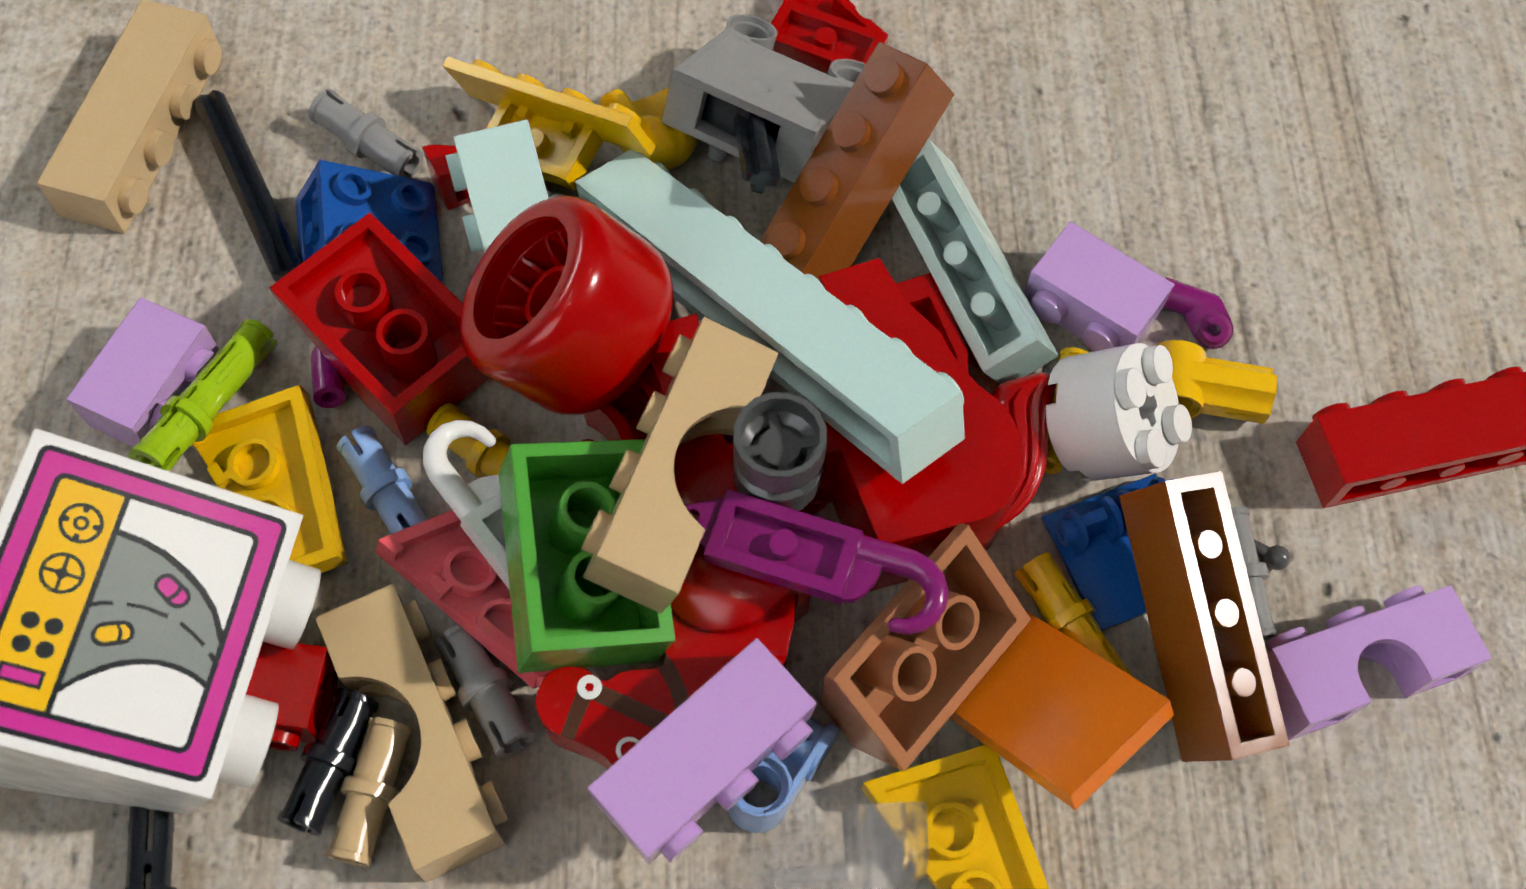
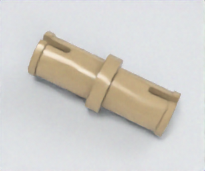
M382 717L369 718L367 733L353 776L344 778L340 792L346 795L330 848L327 849L325 855L338 862L365 868L372 866V856L387 807L389 806L388 804L399 793V790L394 788L408 739L413 732V729L404 723Z

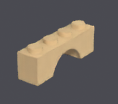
M703 317L691 339L679 334L662 369V372L673 377L665 395L655 390L653 391L636 429L647 433L639 454L630 449L626 450L610 483L609 488L621 493L612 514L603 510L598 511L582 545V550L593 555L583 578L656 612L663 613L679 594L705 531L689 513L676 488L674 479L676 450L684 443L697 437L712 434L734 435V424L741 409L754 398L762 395L779 354L778 352L706 317Z
M391 584L315 617L338 678L351 694L355 690L367 696L390 698L407 706L417 716L421 731L419 759L407 784L388 804L414 871L425 882H428L504 846L505 843L497 825L509 820L493 781L480 786L471 762L483 757L467 719L465 718L454 723L445 701L457 696L442 659L439 658L429 663L421 641L432 637V634L417 600L404 604L394 584Z

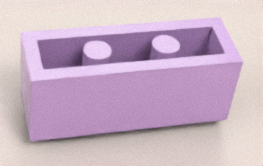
M756 638L588 786L590 797L648 865L661 854L671 863L702 835L704 831L696 822L717 802L725 811H728L759 782L758 778L751 771L772 752L781 761L784 760L811 735L813 730L806 721L811 718L817 703Z

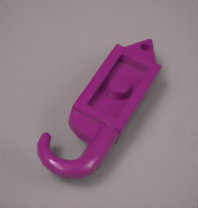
M728 489L724 498L685 505L691 515L699 516L697 522L705 529L699 545L705 551L704 558L706 563L840 605L842 603H854L865 597L875 586L882 570L918 582L923 587L925 603L922 610L915 616L907 619L893 618L889 620L888 629L900 634L910 635L924 632L939 621L947 607L949 591L943 572L932 559L918 551L863 535L862 530Z

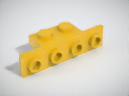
M447 56L442 65L470 97L498 106L486 129L528 119L543 179L548 182L576 191L575 181L584 177L603 141L650 157L656 148L655 144L640 126L642 123L641 118L631 109L621 104L610 103L607 108L593 103L585 95L571 88H563L561 92L546 88L541 82L527 74L518 73L516 78L504 75L491 64L479 59H474L470 64Z

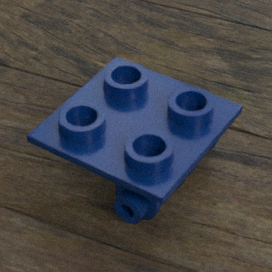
M1156 474L1041 517L1081 599L1087 598L1094 607L1095 611L1091 615L1101 631L1147 614L1119 496L1166 481L1162 477H1157Z

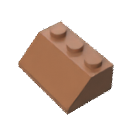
M959 523L929 557L943 572L949 591L947 607L939 621L924 632L910 635L895 633L888 629L889 620L893 618H910L917 615L924 606L925 592L923 587L918 582L909 579L828 671L824 678L820 705L834 723L841 728V732L852 746L904 772L1031 620L969 525Z

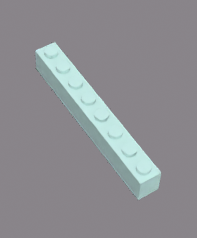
M628 150L575 181L579 198L585 199L604 210L648 241L662 255L671 273L673 297L693 314L697 313L699 319L702 320L703 317H706L778 352L779 354L769 376L790 393L807 399L820 411L824 421L900 483L903 484L965 439L964 397L957 383L949 375L943 372L937 373L919 360L903 341L895 337H888L868 322L864 314L857 307L845 305L825 290L815 276L809 273L803 274L788 263L773 245L761 243L745 231L735 217L731 215L725 216L710 205L697 189H689L672 177L663 164L659 162L653 163L643 154Z

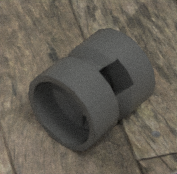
M771 392L754 398L741 409L734 424L733 482L738 493L797 511L802 510L815 498L822 480L823 462L827 445V426L820 411L807 399L792 393Z

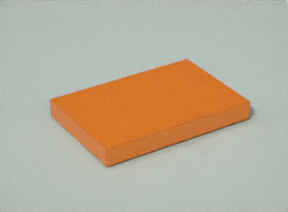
M1026 611L1031 618L1030 622L949 719L1076 811L1174 716L1168 698Z

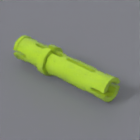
M244 320L227 343L219 349L197 374L185 391L179 396L170 397L161 406V417L149 432L130 449L129 458L170 472L179 461V458L194 442H200L209 435L213 428L212 421L218 412L236 394L262 360L275 349L277 339H272L274 336L273 332L257 320Z

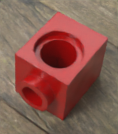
M262 642L246 695L275 702L279 705L276 725L269 745L270 749L293 752L298 750L300 742H315L333 704L339 680L327 647L297 643L295 648L290 650Z

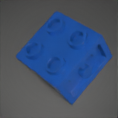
M324 160L318 161L296 197L300 264L370 212L442 282L443 272L435 189L432 183Z

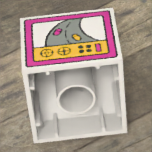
M34 428L0 511V787L125 806H137L189 815L212 799L217 781L249 789L256 780L267 754L279 708L278 703L246 695L262 642L290 650L295 648L310 616L321 577L320 569L289 560L303 515Z

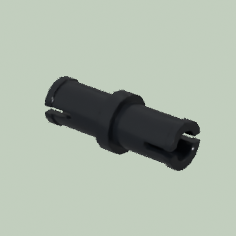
M347 688L337 689L335 700L315 742L305 745L300 756L305 764L283 811H280L277 817L281 823L304 833L306 828H308L307 832L310 835H321L322 826L344 778L353 776L357 764L353 758L368 727L369 718H372L379 707V704L374 699L353 690L351 697H349L350 691Z

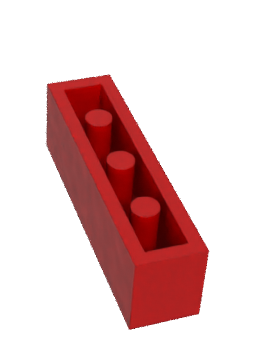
M1519 366L1509 367L1492 374L1483 381L1466 384L1464 379L1457 378L1438 384L1425 393L1409 396L1407 391L1400 390L1385 394L1368 405L1351 408L1348 403H1337L1317 411L1312 416L1313 421L1298 438L1296 444L1322 508L1526 465V372Z

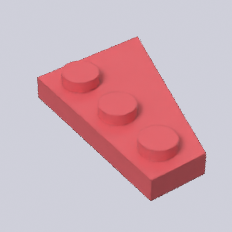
M453 510L378 539L375 552L452 620L463 627L466 632L532 689L541 685L545 676L551 671L518 673L510 590L461 528V521Z

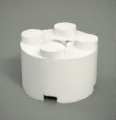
M1134 343L1069 356L1060 360L1053 368L1048 385L1058 384L1056 403L1046 405L1047 429L1059 461L1069 472L1080 471L1085 476L1080 480L1091 482L1161 472L1172 463L1179 443L1188 442L1191 438V417L1187 408L1178 402L1177 392L1172 380L1173 363L1170 353L1165 346H1148L1143 343Z

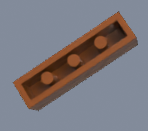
M882 42L877 44L760 240L761 243L773 245L781 253L784 260L803 274H812L818 280L821 275L852 265L955 95L927 63Z
M1222 471L1164 481L1120 495L1119 498L1164 688L1174 713L1172 721L1182 762L1233 761L1290 746Z

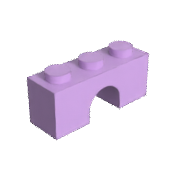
M1421 585L1414 586L1387 598L1383 602L1386 607L1385 609L1367 615L1363 606L1354 607L1328 619L1325 622L1328 629L1308 635L1304 627H1298L1270 639L1266 643L1270 650L1267 656L1288 741L1343 722L1372 702L1359 677V659L1372 660L1384 666L1395 678L1405 699L1461 679L1491 660L1490 653L1452 585L1425 594Z

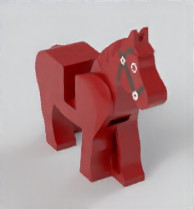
M877 258L819 276V281L826 291L845 305L857 307L864 314L868 322L888 337H895L903 341L915 357L937 373H946L957 383L964 397L965 439L902 484L824 421L827 426V445L821 485L815 498L799 511L815 515L825 508L826 503L832 502L841 524L862 530L863 535L918 551L928 558L959 523L969 525L985 551H987L996 539L1000 528L1017 517L1029 505L1043 479L1048 457L1046 405L1053 403L1056 384L1048 385L1050 374L1034 373L1000 384L992 395L982 388L968 374L969 352L931 273L895 283L881 259ZM697 313L669 321L662 343L647 369L615 401L594 412L583 414L588 426L597 430L609 441L643 440L646 438L647 433L636 429L639 419L654 390L663 395L666 394L673 377L662 372V369L679 334L689 339L693 337L699 326ZM723 434L697 437L684 443L676 450L674 479L684 505L724 498L727 489L737 492L733 482L734 444L727 443ZM692 515L696 521L699 519V516ZM699 545L679 594L670 603L675 642L665 651L664 663L655 669L624 671L607 681L600 680L594 674L581 667L567 666L551 671L543 679L537 691L535 701L547 736L558 747L587 757L609 769L756 638L786 668L792 643L794 623L808 613L811 595L706 563L704 558L705 551ZM882 570L875 586L870 591L908 582L909 578Z

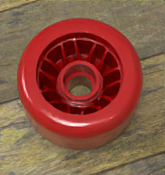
M556 196L542 200L528 207L511 220L492 241L480 259L468 284L461 309L460 330L464 350L473 365L487 377L548 411L561 415H583L594 412L624 394L640 378L657 353L671 317L673 303L671 273L662 255L648 241L593 203L572 196Z

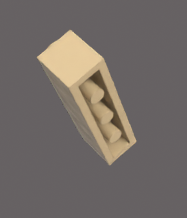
M150 0L140 1L36 183L60 217L125 234L135 214L143 210L148 199V190L160 167L166 165L170 160L174 141L183 124L196 111L194 105L196 98L201 93L209 76L218 70L221 62L222 49L206 14Z

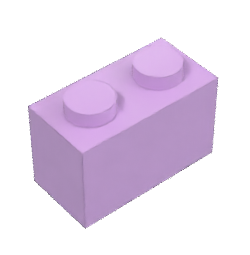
M1070 221L1031 271L1024 293L1038 318L1047 323L1061 326L1080 338L1087 348L1094 352L1139 343L1159 316L1175 284Z
M140 297L66 400L90 427L128 445L135 446L161 417V406L170 397L179 396L185 391L197 374L219 351V348L205 325Z

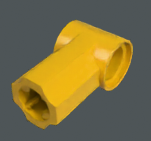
M1168 340L1155 344L1165 346L1170 353L1173 363L1172 380L1177 392L1178 402L1187 408L1191 419L1199 414H1207L1264 424L1270 417L1272 405L1277 394V375L1273 373V368L1206 357V352L1201 346L1189 341Z

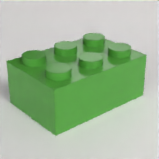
M645 439L510 444L498 476L518 673L552 671L567 666L589 668L656 662L675 642L670 604L661 614L583 578L593 556L581 549L598 511L603 510L612 514L621 493L609 488L626 450L630 449L639 454Z

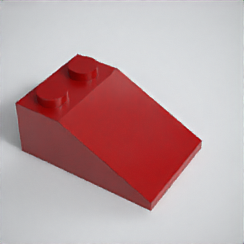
M370 212L269 287L275 298L359 398L405 446L427 429L429 420L441 406L447 403L457 405L489 379V377L473 365L464 350L460 330V316L463 303Z

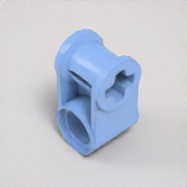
M809 718L806 723L813 732L797 749L782 761L772 752L751 771L759 781L768 783L775 790L777 800L766 807H754L742 798L728 810L731 820L740 829L750 833H764L774 829L783 820L805 783L813 778L839 735L840 727L833 723L824 726L816 720Z

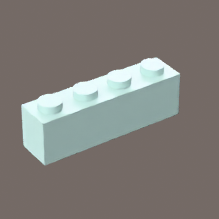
M928 138L892 197V200L983 373L1000 384L1029 375L1059 357L953 162Z

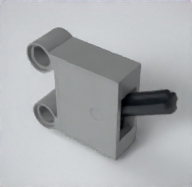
M742 14L729 17L723 32L673 69L661 122L710 144L708 157L714 162L724 161L727 152L739 157L743 180L750 183L752 192L763 194L767 186L771 188L781 186L783 178L795 183L864 68L865 63L851 59H837L831 63L828 74H825L773 51L777 37L776 28L764 19Z

